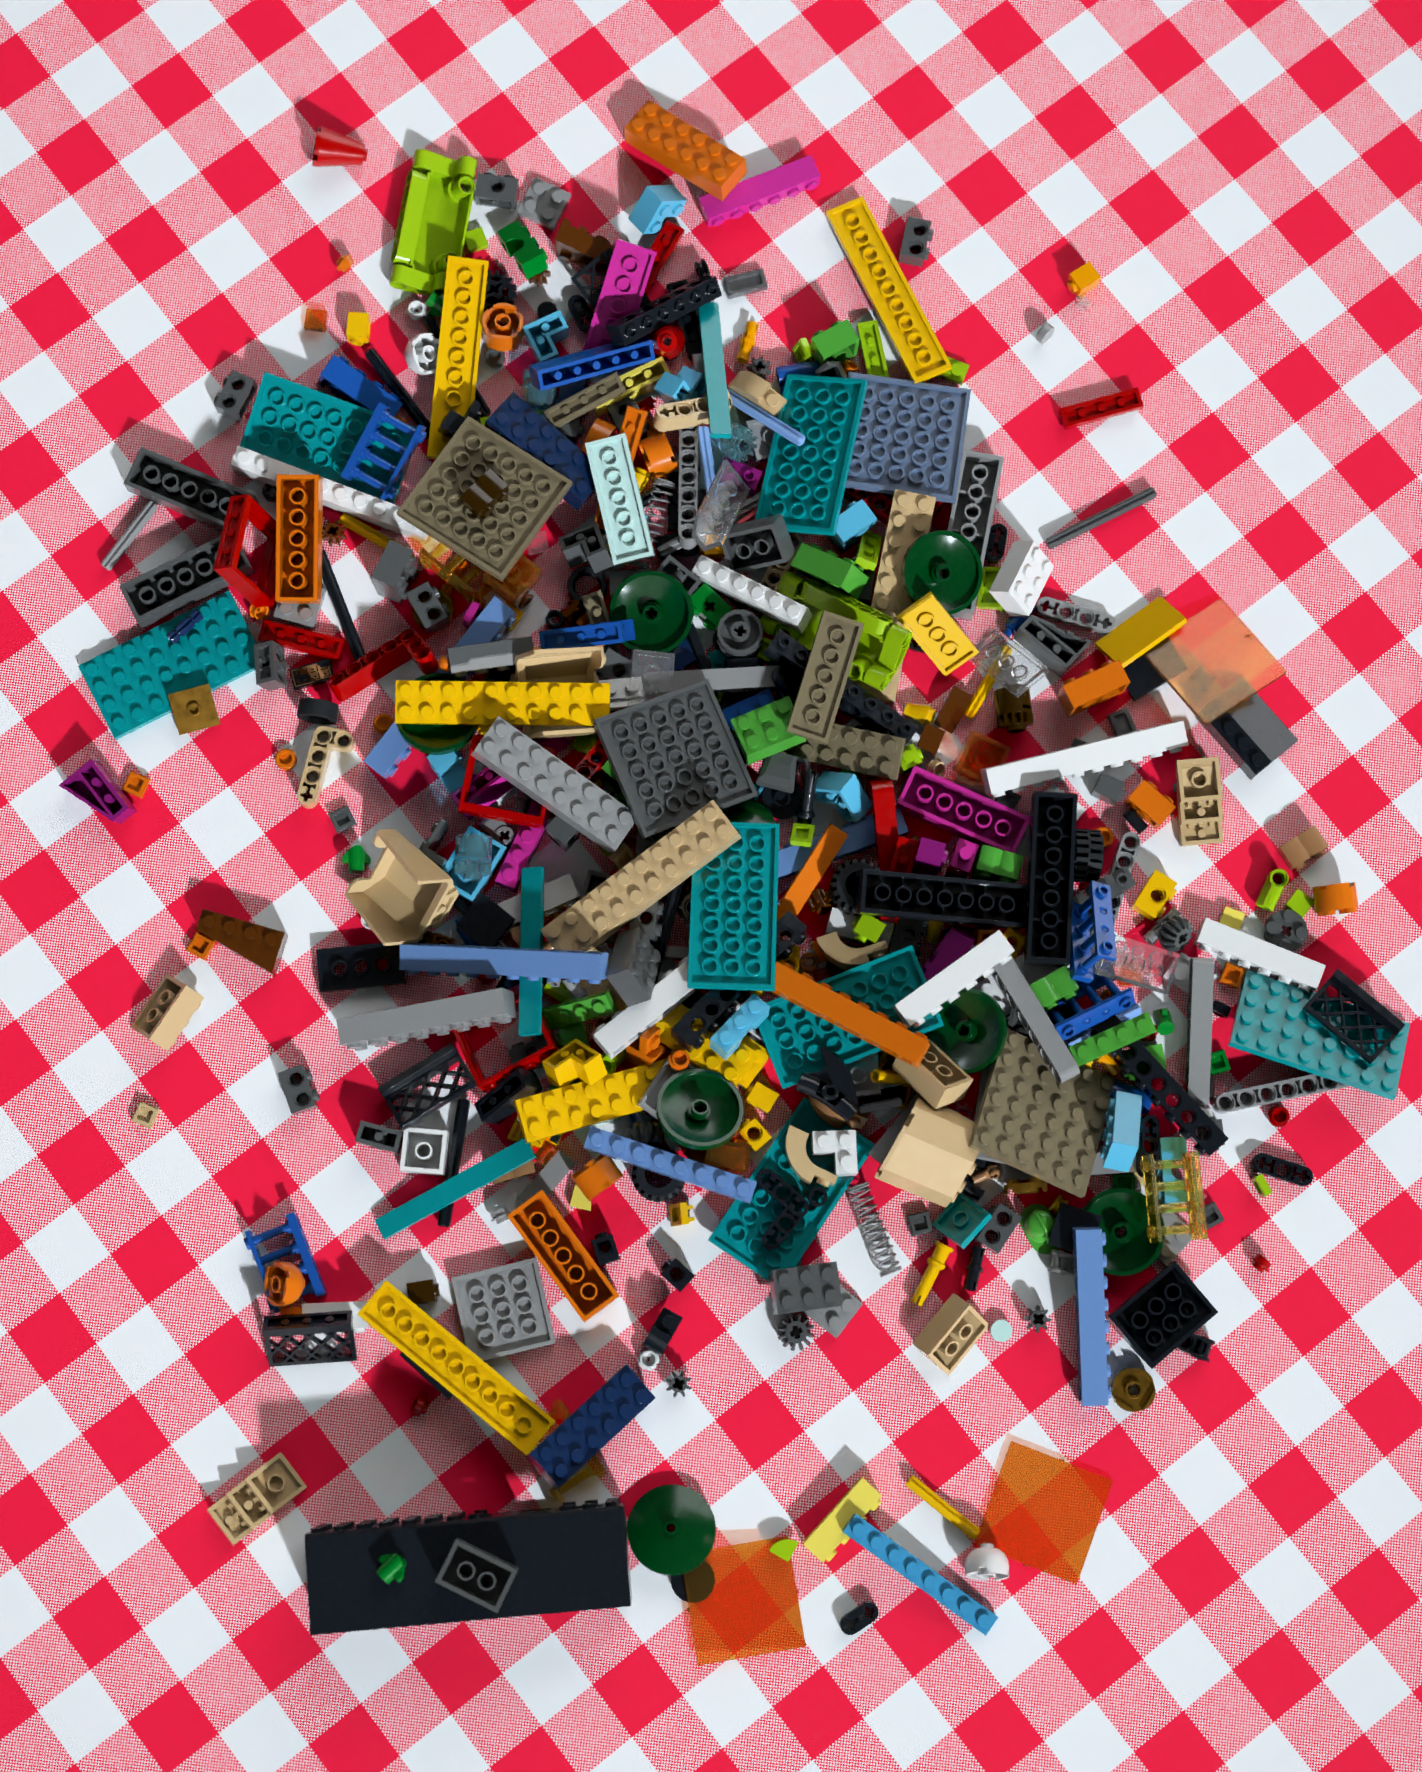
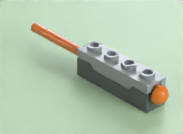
M532 636L450 647L446 648L447 659L446 655L441 656L438 665L443 671H449L450 674L455 673V677L468 676V671L475 670L476 674L489 673V668L496 667L497 671L510 670L509 666L515 665L516 655L541 649V646L533 647Z

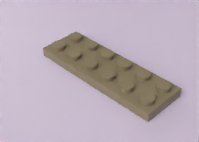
M826 610L823 611L786 732L827 745L864 627L863 623Z
M834 723L827 745L806 739V742L781 751V753L807 759L809 762L898 780L906 738Z

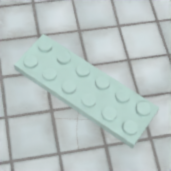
M623 433L585 443L613 565L617 566L655 556L626 434Z

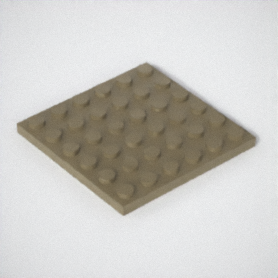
M468 416L398 509L397 516L503 582L572 487L573 481ZM491 469L508 485L509 495L502 503L498 502L493 506L494 510L489 516H483L481 519H478L461 503L460 497L486 471Z
M1007 1028L1006 1042L1000 1056L992 1064L968 1147L1080 1198L1085 1197L1105 1125V1114L1108 1112L1109 1100L1112 1098L1110 1094L1117 1079L1092 1067L1089 1069L1084 1064L1079 1067L1080 1074L1060 1084L1054 1078L1033 1041Z

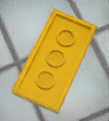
M931 591L896 616L905 629L912 631L914 640L944 676H947L979 653L977 647Z
M1159 596L1096 641L1095 646L1109 660L1113 662L1120 660L1123 668H1125L1185 625L1187 620L1179 611Z

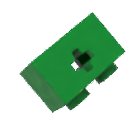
M706 582L691 596L694 616H699L703 620L704 626L710 631L714 630L716 632L720 619L726 613L734 610ZM706 607L709 609L713 607V612L711 610L707 612Z

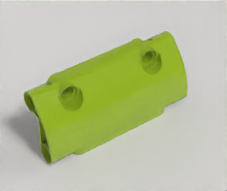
M415 150L412 169L406 178L391 254L393 266L389 282L390 286L403 291L429 296L433 290L440 295L443 293L448 255L462 257L475 190L474 178L477 167V160L475 158L461 156L455 161L428 150ZM460 185H462L466 191H463Z
M790 571L785 572L777 592L808 607L812 618L804 632L800 633L763 614L760 618L763 632L773 637L780 629L786 634L789 632L793 639L811 651L824 610L863 623L864 627L848 678L853 681L860 680L879 691H883L895 675L912 639V631L893 623V619L890 616L814 579H805Z

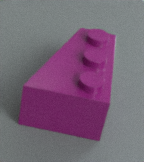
M90 759L58 785L116 823H123L137 811L103 765L93 759Z
M921 837L911 873L937 876L938 871L942 870L947 860L949 851L945 850L946 843Z
M955 923L922 968L926 981H929L976 946L973 942L977 937Z

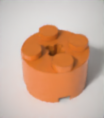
M509 303L494 304L492 308L484 312L482 317L483 338L487 347L497 351H514L518 348L524 336L521 312Z
M659 432L639 442V448L644 460H647L645 463L652 479L655 477L660 478L679 470L665 432Z
M1356 882L1312 887L1315 912H1318V916L1336 914L1335 910H1339V914L1357 912L1356 908L1359 906Z
M602 1154L584 1165L583 1171L580 1169L571 1176L588 1201L623 1177L611 1157Z

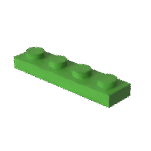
M604 991L543 1007L542 1013L551 1030L613 1014L617 1007L609 991Z
M1145 1012L1068 1047L1078 1067L1147 1037L1157 1032L1149 1013Z

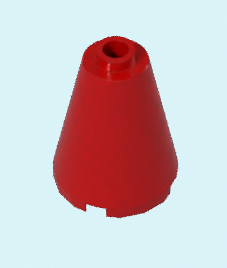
M317 125L312 166L362 165L363 161H367L368 149L365 148V144L324 126Z
M673 321L646 335L653 341L655 359L662 356L664 361L673 360L680 355L684 348V333L680 326ZM666 337L670 338L668 346L663 343Z

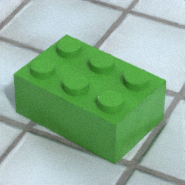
M802 543L791 563V566L806 578L824 583L858 600L869 579L863 573L864 569L855 565L853 560L844 557V559L838 558L839 555L830 550L824 552L821 547L814 543H811L810 546Z
M789 696L730 719L731 730L747 765L806 742V738L786 732L794 706Z

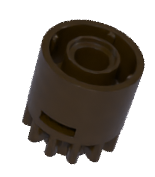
M1008 686L993 692L998 729H1007V733H1020L1025 731L1026 727L1033 725L1030 688L1028 686Z

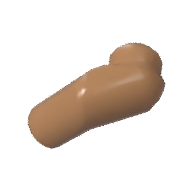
M989 1164L982 1170L973 1173L971 1177L975 1184L989 1178L997 1179L1001 1174L1000 1167L996 1164Z

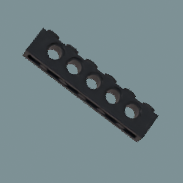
M702 275L606 325L612 345L627 346L722 296L716 276Z

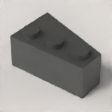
M1031 614L1019 627L1013 639L1061 678L1087 650L1092 640L1082 639L1073 635L1074 633L1069 630L1066 632L1055 627V624Z

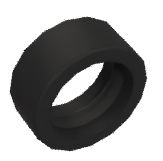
M584 566L572 572L567 584L569 597L572 601L576 599L583 605L581 597L575 590L577 580L583 576L596 578L599 582V590H601L603 598L606 597L607 583L601 571L594 573L592 567Z
M302 698L298 703L297 717L315 724L331 725L337 722L339 707L337 704L327 700Z

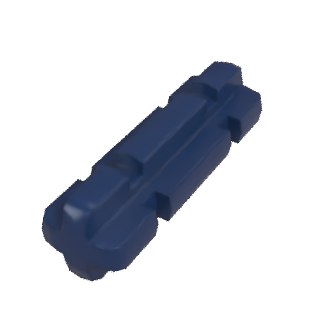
M194 609L189 614V617H185L174 627V631L171 630L167 634V638L173 644L180 640V636L186 635L195 626L196 622L199 623L203 619V615L198 610Z

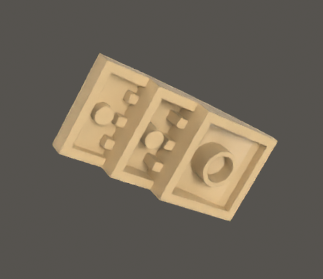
M1219 757L1176 760L1180 847L1223 843V811L1221 802L1223 793Z
M280 1452L206 1511L234 1546L306 1489L307 1486Z

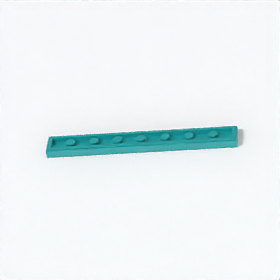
M709 302L697 308L710 438L731 439L732 432L718 303Z
M544 867L522 868L520 948L543 949V933L540 929L543 928ZM520 976L518 1035L521 1037L541 1035L542 977L538 981L526 980L527 977Z
M521 1139L375 1219L383 1239L386 1240L535 1159L537 1156L530 1142L525 1143V1139Z

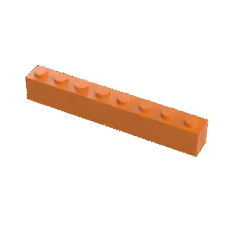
M776 962L775 991H771L772 993L911 1066L919 1067L930 1047L927 1036L918 1031L913 1033L907 1030L908 1027L899 1021L895 1024L888 1020L889 1017L880 1011L877 1014L869 1010L870 1007L859 1001L857 1004L851 1001L849 995L843 992L838 994L832 991L830 985L824 982L819 984L813 981L814 978L805 972L800 974L794 971L795 968L784 962L782 965Z

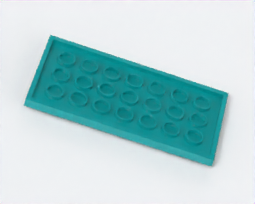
M264 372L240 446L379 499L383 493L359 478H353L352 481H349L340 476L374 411ZM387 422L382 423L379 429L381 434L406 448L412 439V436ZM373 441L369 448L372 453L395 466L398 465L403 456L378 441ZM367 459L363 460L360 465L361 471L386 485L393 475L391 472ZM409 462L396 485L397 492L392 499L389 498L387 502L395 504Z
M787 374L782 395L787 400V403L779 411L777 419L805 436V442L801 446H797L774 432L755 520L782 514L788 532L835 536L868 385L866 379Z
M227 591L78 667L114 738L118 740L171 713L172 708L168 694L208 683L211 692L253 672L255 670L253 645L257 643L230 591ZM194 609L198 610L203 615V619L199 623L196 622L195 626L186 635L180 636V640L173 644L167 638V634L171 630L174 631V627L185 617H189V614Z
M731 822L742 838L692 875L687 988L775 991L780 824Z
M910 945L817 983L824 982L830 985L832 991L838 994L843 992L849 995L851 1001L857 1004L859 1001L865 1003L870 1007L869 1010L876 1014L878 1011L886 1014L889 1017L888 1020L896 1024L897 1021L901 1023L903 1021L894 1011V1005L927 981L914 949ZM782 997L766 1003L770 1006L769 1016L758 1026L782 1089L798 1084L802 1072H819L825 1068V1060L821 1053V1048L823 1047L834 1054L844 1065L882 1051ZM939 1012L934 1016L930 1013L924 1017L926 1021L916 1029L912 1026L907 1030L913 1033L918 1031L925 1034L943 1027L944 1024Z
M1249 970L1245 972L1228 1046L1390 1100L1395 1099L1410 1023L1402 1021L1406 1025L1401 1032L1369 1064L1303 1009L1316 992L1310 991L1308 993L1297 988V986L1288 985ZM1314 1002L1310 1006L1316 1012H1325L1324 1002ZM1328 1002V1011L1340 1012L1339 1002ZM1343 1002L1344 1012L1355 1011L1354 1005ZM1359 1015L1361 1026L1372 1025L1370 1017ZM1329 1016L1330 1023L1333 1026H1341L1340 1016ZM1344 1016L1345 1026H1357L1356 1016ZM1376 1029L1378 1040L1389 1038L1390 1034L1384 1029ZM1346 1030L1347 1037L1350 1040H1358L1357 1030ZM1361 1030L1362 1040H1374L1372 1030ZM1363 1044L1364 1052L1371 1057L1375 1053L1374 1044Z
M803 1097L749 1179L756 1181V1175L761 1169H770L807 1201L808 1193L812 1188L822 1187L828 1196L825 1204L821 1207H813L809 1204L808 1212L780 1246L772 1251L767 1250L762 1246L761 1237L785 1208L756 1184L750 1204L734 1200L708 1239L713 1245L768 1282V1270L790 1268L797 1265L855 1177L840 1176L837 1178L834 1186L829 1185L825 1187L818 1184L816 1178H813L809 1185L792 1171L785 1154V1137L789 1125L809 1133L806 1142V1152L809 1159L816 1166L833 1174V1155L811 1156L810 1134L812 1131L853 1130L844 1123L840 1129L829 1125L815 1112L809 1099ZM856 1132L859 1171L875 1144ZM768 1173L766 1175H760L762 1177V1184L768 1182L771 1185V1187L769 1188L771 1192L773 1191L774 1187L778 1183H780L777 1180H775V1183H772L769 1180L770 1174ZM779 1187L776 1190L778 1198L785 1199L788 1197L789 1192L787 1188ZM814 1191V1196L812 1197L814 1202L817 1200L816 1203H820V1199L823 1197L821 1192L818 1194L819 1191ZM792 1194L790 1200L785 1204L789 1206L791 1202L795 1205V1212L799 1210L803 1212L804 1203H796L793 1200L796 1196ZM786 1217L779 1220L780 1228L783 1230L789 1229L791 1227L790 1219ZM775 1226L772 1230L776 1232L771 1237L768 1235L765 1237L768 1246L770 1244H777L775 1238L778 1235L781 1238L784 1236V1234L778 1232Z

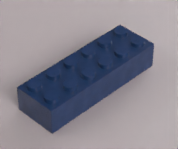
M513 392L487 419L485 427L573 481L572 487L563 499L577 511L596 491L588 456L516 393Z
M626 1364L525 1457L553 1490H556L656 1397Z

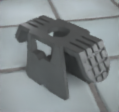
M781 752L766 758L756 784L793 793L795 782L797 783L798 763L807 765L809 771L811 770L809 760Z

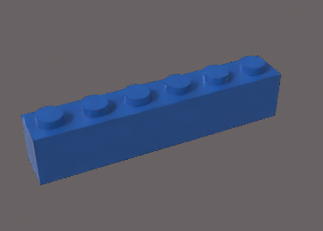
M644 336L627 346L609 343L529 365L532 386L543 391L655 360L653 341Z

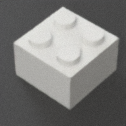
M413 1127L405 1129L399 1170L407 1173L445 1176L450 1133L445 1130Z

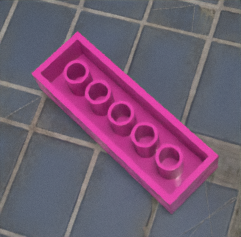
M915 765L896 805V809L900 808L901 811L979 846L987 845L1013 853L1016 852L1030 821V817Z

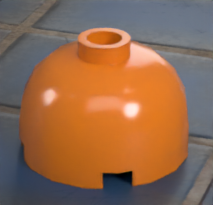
M282 1261L273 1262L274 1265L267 1268L264 1277V1289H269L270 1295L267 1297V1300L273 1306L290 1305L301 1296L305 1288V1279L296 1265Z

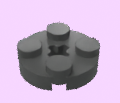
M1291 909L1275 912L1265 923L1264 938L1266 942L1291 952L1300 948L1308 936L1306 922L1298 913ZM1282 926L1290 928L1289 937L1286 934H1281Z

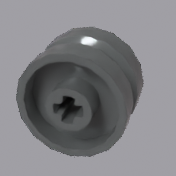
M744 609L726 613L720 619L717 627V646L720 653L727 659L753 658L759 653L763 641V626L760 619L754 613Z

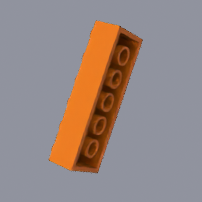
M650 100L643 105L624 127L626 143L720 201L727 197L747 173L746 159Z
M277 474L275 601L280 604H322L323 478L320 475Z
M543 1190L507 1215L584 1323L620 1297Z

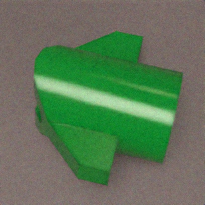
M434 290L424 303L431 308L428 314L432 316L442 315L444 291L441 295Z
M355 845L348 849L341 857V863L347 864L349 873H362L365 871L364 864H370L371 858L360 845Z
M1167 1008L1153 1011V1018L1160 1035L1172 1033L1174 1024L1170 1011Z
M396 1553L382 1555L378 1559L382 1565L376 1570V1573L387 1584L394 1578L400 1583L404 1578L406 1560Z

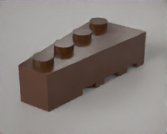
M563 218L555 237L556 256L564 262L571 261L584 268L608 247L614 251L616 243L611 245L601 235L594 237L586 232L587 229L579 226L577 229L569 225V220ZM601 259L595 264V271L607 274V264Z
M202 910L196 928L201 934L276 977L288 939V935L285 932L209 910Z

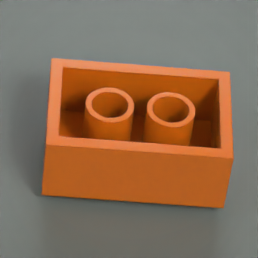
M1109 660L1103 663L1101 668L1096 671L1089 669L1082 673V677L1076 680L1072 677L1064 681V685L1060 687L1057 698L1067 718L1123 693L1130 684V680L1120 660L1115 662Z

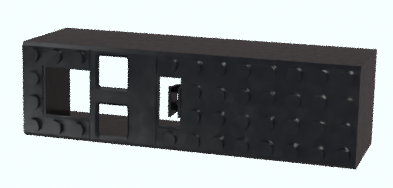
M608 1498L605 1503L598 1504V1499L585 1500V1504L576 1506V1501L563 1502V1506L558 1508L488 1514L487 1509L475 1510L474 1514L466 1515L465 1511L452 1512V1514L444 1518L443 1513L430 1514L422 1520L421 1515L408 1516L399 1521V1517L386 1518L378 1523L377 1519L364 1520L356 1525L355 1521L341 1522L336 1526H333V1523H327L310 1528V1532L305 1534L310 1635L628 1607L632 1604L625 1501L620 1502V1498ZM457 1538L519 1568L498 1613L435 1582ZM396 1553L407 1562L404 1578L400 1583L394 1578L387 1584L376 1573V1570L382 1565L378 1559L382 1555Z

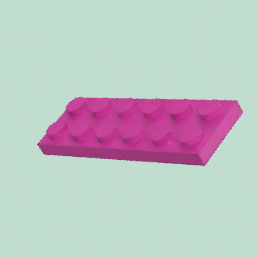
M617 238L583 350L611 343L606 325L640 308L657 251Z

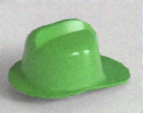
M1033 1204L1025 1208L1021 1214L1020 1224L1030 1245L1041 1254H1051V1249L1058 1250V1247L1047 1244L1055 1219L1053 1213L1042 1204Z

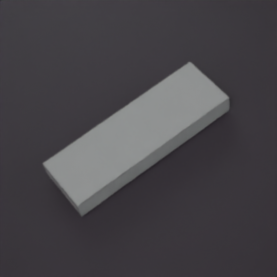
M559 1149L517 1199L523 1204L541 1190L548 1197L576 1163Z

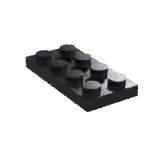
M382 943L316 950L320 993L406 984L405 970H399L400 945L384 946ZM380 959H386L389 963L385 970L377 968V962ZM364 961L367 963V969L361 973L357 972L355 969L356 964ZM339 963L346 966L345 972L341 975H337L334 972V967Z

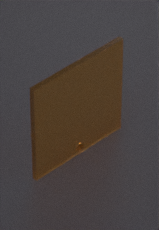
M1222 598L1189 618L1185 625L1143 654L1204 726L1210 724L1243 701H1247L1251 696L1287 673L1284 667Z
M1011 1441L983 1517L980 1532L974 1544L977 1546L983 1543L993 1544L994 1548L1001 1550L1006 1557L1023 1563L1025 1567L1031 1566L1077 1585L1113 1480L1067 1463L1063 1458L1057 1459Z
M787 1535L712 1548L707 1559L699 1567L683 1574L688 1601L687 1612L690 1613L698 1666L806 1647L797 1596L799 1590L796 1588L792 1559L790 1558L787 1562L769 1551V1548L774 1543L788 1539Z

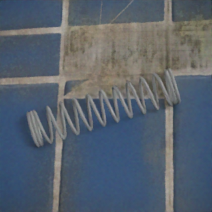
M655 478L652 485L657 490L650 492L654 498L648 499L649 504L652 506L645 508L650 513L645 515L666 519L663 516L650 512L647 508H655L667 512V509L654 505L650 500L662 501L670 504V501L660 499L653 495L652 492L672 496V493L657 488L655 484L669 489H674L676 485L666 479ZM646 518L647 524L663 527V525L654 523ZM649 529L650 533L661 535L660 533ZM640 560L629 562V564L641 569H650L651 567L650 564Z
M865 1182L851 1187L847 1191L850 1194L864 1191L851 1199L852 1202L865 1200L855 1206V1210L871 1207L860 1213L857 1217L872 1216L863 1221L861 1226L876 1224L864 1231V1234L879 1232L870 1237L867 1242L883 1240L870 1248L871 1251L886 1248L874 1255L873 1258L878 1259L890 1256L879 1262L876 1267L894 1264L880 1272V1277L902 1270L901 1266L895 1267L900 1263L899 1261L882 1264L896 1256V1253L878 1256L894 1246L886 1245L875 1248L889 1240V1236L871 1240L887 1231V1229L883 1228L868 1232L884 1221L879 1220L866 1223L880 1215V1212L862 1215L878 1205L872 1204L859 1207L875 1197L868 1196L856 1199L871 1190L870 1187L865 1188L870 1185L868 1184L869 1182Z

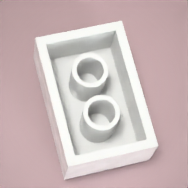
M1014 541L989 592L1009 616L1029 617L1054 565L1034 541Z

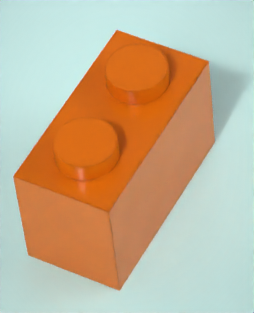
M1143 780L1124 803L1134 810L1137 809L1136 813L1157 830L1176 806L1173 805L1174 802L1170 797L1160 794L1157 791L1158 788L1152 782Z

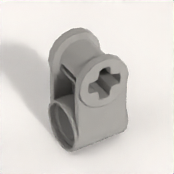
M483 818L477 824L487 836L506 846L507 850L510 849L515 835L505 822ZM505 835L506 837L509 836L510 839L507 841L502 839V837Z
M1051 1249L1053 1255L1051 1265L1047 1271L1074 1276L1073 1254Z

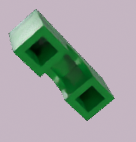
M518 220L496 231L501 246L509 257L514 256L518 269L527 280L548 269L546 252L543 248L539 249V244L535 237L531 238L528 228L526 226L522 227Z

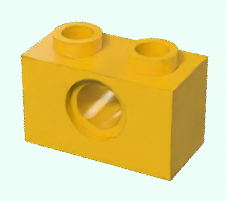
M1155 870L1142 888L1131 909L1150 921H1153L1156 917L1160 919L1166 910L1164 907L1167 899L1171 901L1177 892L1174 889L1177 882ZM1151 892H1157L1160 895V901H1154L1151 898Z

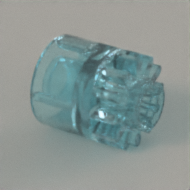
M525 369V372H523L521 399L535 411L542 410V414H545L544 410L555 405L557 402L558 387L543 391L538 390L532 386L529 369Z
M730 421L731 439L710 438L713 452L737 462H741V459L748 461L747 455L753 456L754 452L752 449L757 448V445L753 443V441L757 440V437L752 435L754 431Z
M484 834L456 835L454 873L463 876V880L481 881L482 876L491 875L492 837Z

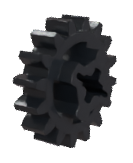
M490 270L488 271L484 312L492 308L496 303L515 304L513 299L517 298V292H515L517 290L516 284H513L512 277L507 279L506 272L499 275V270H496L495 274H492ZM506 290H508V295L505 299L504 294L507 293Z

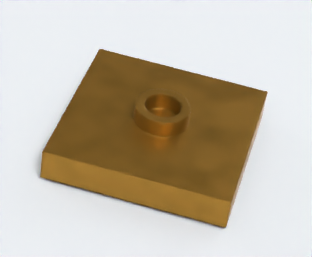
M209 683L168 694L179 735L221 724Z

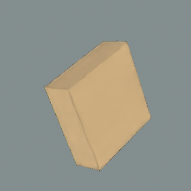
M140 1101L131 1121L152 1130L161 1110Z

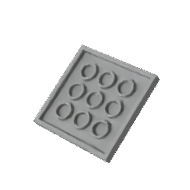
M536 1257L451 1278L466 1347L483 1361L556 1343Z

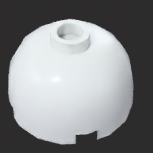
M422 333L413 337L405 347V362L413 372L419 375H432L436 373L439 338L436 339L431 333Z
M980 1544V1548L972 1550L966 1558L965 1576L967 1575L969 1579L988 1581V1578L994 1577L995 1581L1009 1578L1008 1559L1001 1550L994 1548L993 1544Z

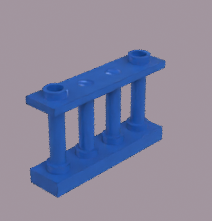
M379 402L340 476L349 481H352L353 478H359L382 491L380 499L388 501L389 498L392 499L397 492L396 485L418 443L421 444L424 441L427 427L419 424L417 429L409 426L390 415L389 410L391 407ZM387 422L412 436L407 448L381 434L379 429L382 423ZM378 441L403 455L398 465L395 466L372 453L371 449H369L372 442ZM367 459L391 472L393 475L388 484L386 485L361 471L360 465L362 461Z
M633 619L539 632L541 649L592 647L636 640Z
M1096 881L1090 882L1091 897L1083 904L1073 902L1070 977L1073 980L1090 983L1094 980L1093 965L1101 958L1110 961L1117 960L1111 887ZM1092 907V915L1089 917L1088 910ZM1093 926L1094 933L1090 936V928ZM1095 944V953L1092 954L1091 947Z
M1108 961L1093 967L1094 980L1092 982L1085 983L1075 980L1079 986L1076 992L1077 996L1069 1001L1063 999L1057 1002L1058 1006L1047 1012L1045 1009L1046 1014L1049 1013L1057 1023L1054 1027L1063 1041L1136 1005L1131 987L1121 991L1113 982L1115 977L1112 965ZM1106 986L1114 996L1102 1001L1095 990ZM1087 995L1094 1005L1083 1010L1076 1000ZM1068 1004L1075 1015L1064 1019L1056 1009Z
M297 1213L287 1214V1221H284L285 1224L256 1236L250 1230L245 1231L244 1243L248 1250H252L263 1282L266 1273L265 1264L296 1252V1254L300 1253L303 1260L297 1267L302 1273H308L310 1282L305 1286L300 1297L310 1293L312 1295L316 1294V1297L327 1295ZM286 1232L293 1234L295 1241L291 1245L261 1256L257 1244ZM267 1300L269 1309L275 1311V1314H280L281 1307L273 1306Z

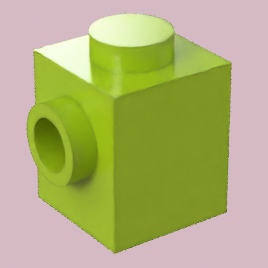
M914 744L904 747L899 770L901 776L912 772L914 765L919 768L922 765L923 754L919 748H915Z
M857 915L851 925L854 928L852 934L855 935L854 938L863 944L868 942L872 945L878 941L886 924L870 915H862L861 917Z

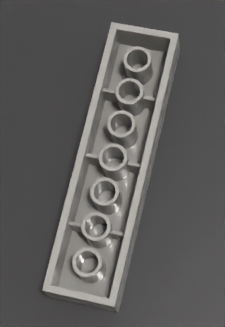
M963 449L956 502L951 505L947 531L958 533L971 542L979 554L983 569L1004 457ZM977 596L968 607L958 613L950 614V616L971 621L975 611Z
M499 716L471 754V756L610 854L617 850L635 823L628 807Z
M497 988L336 1020L340 1045L346 1046L348 1049H355V1051L367 1050L369 1045L384 1047L388 1046V1042H408V1038L416 1037L417 1040L429 1038V1034H436L437 1036L450 1034L449 1030H457V1032L468 1031L470 1026L485 1028L491 1026V1022L506 1024L510 1023L511 1019L518 1018L514 992L504 988Z

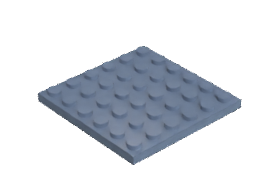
M849 372L848 378L866 379L868 385L845 488L894 495V491L897 489L936 497V501L955 504L971 389L924 382L914 384L910 380Z

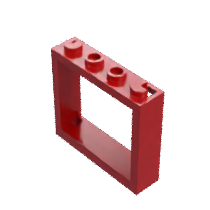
M249 494L230 496L213 570L254 607L273 606L276 584V520ZM247 520L267 537L257 586L237 568Z
M478 733V736L473 735L458 813L543 829L546 808L540 805L539 815L534 816L467 802L476 760L471 754L485 734ZM542 745L544 749L557 757V751H554V748Z
M519 984L508 989L514 992L516 1004L519 1003ZM542 1013V1033L548 1045L498 1073L485 1078L465 1031L457 1032V1030H453L478 1088L484 1093L492 1090L517 1068L534 1070L536 1065L542 1063L543 1060L559 1050Z

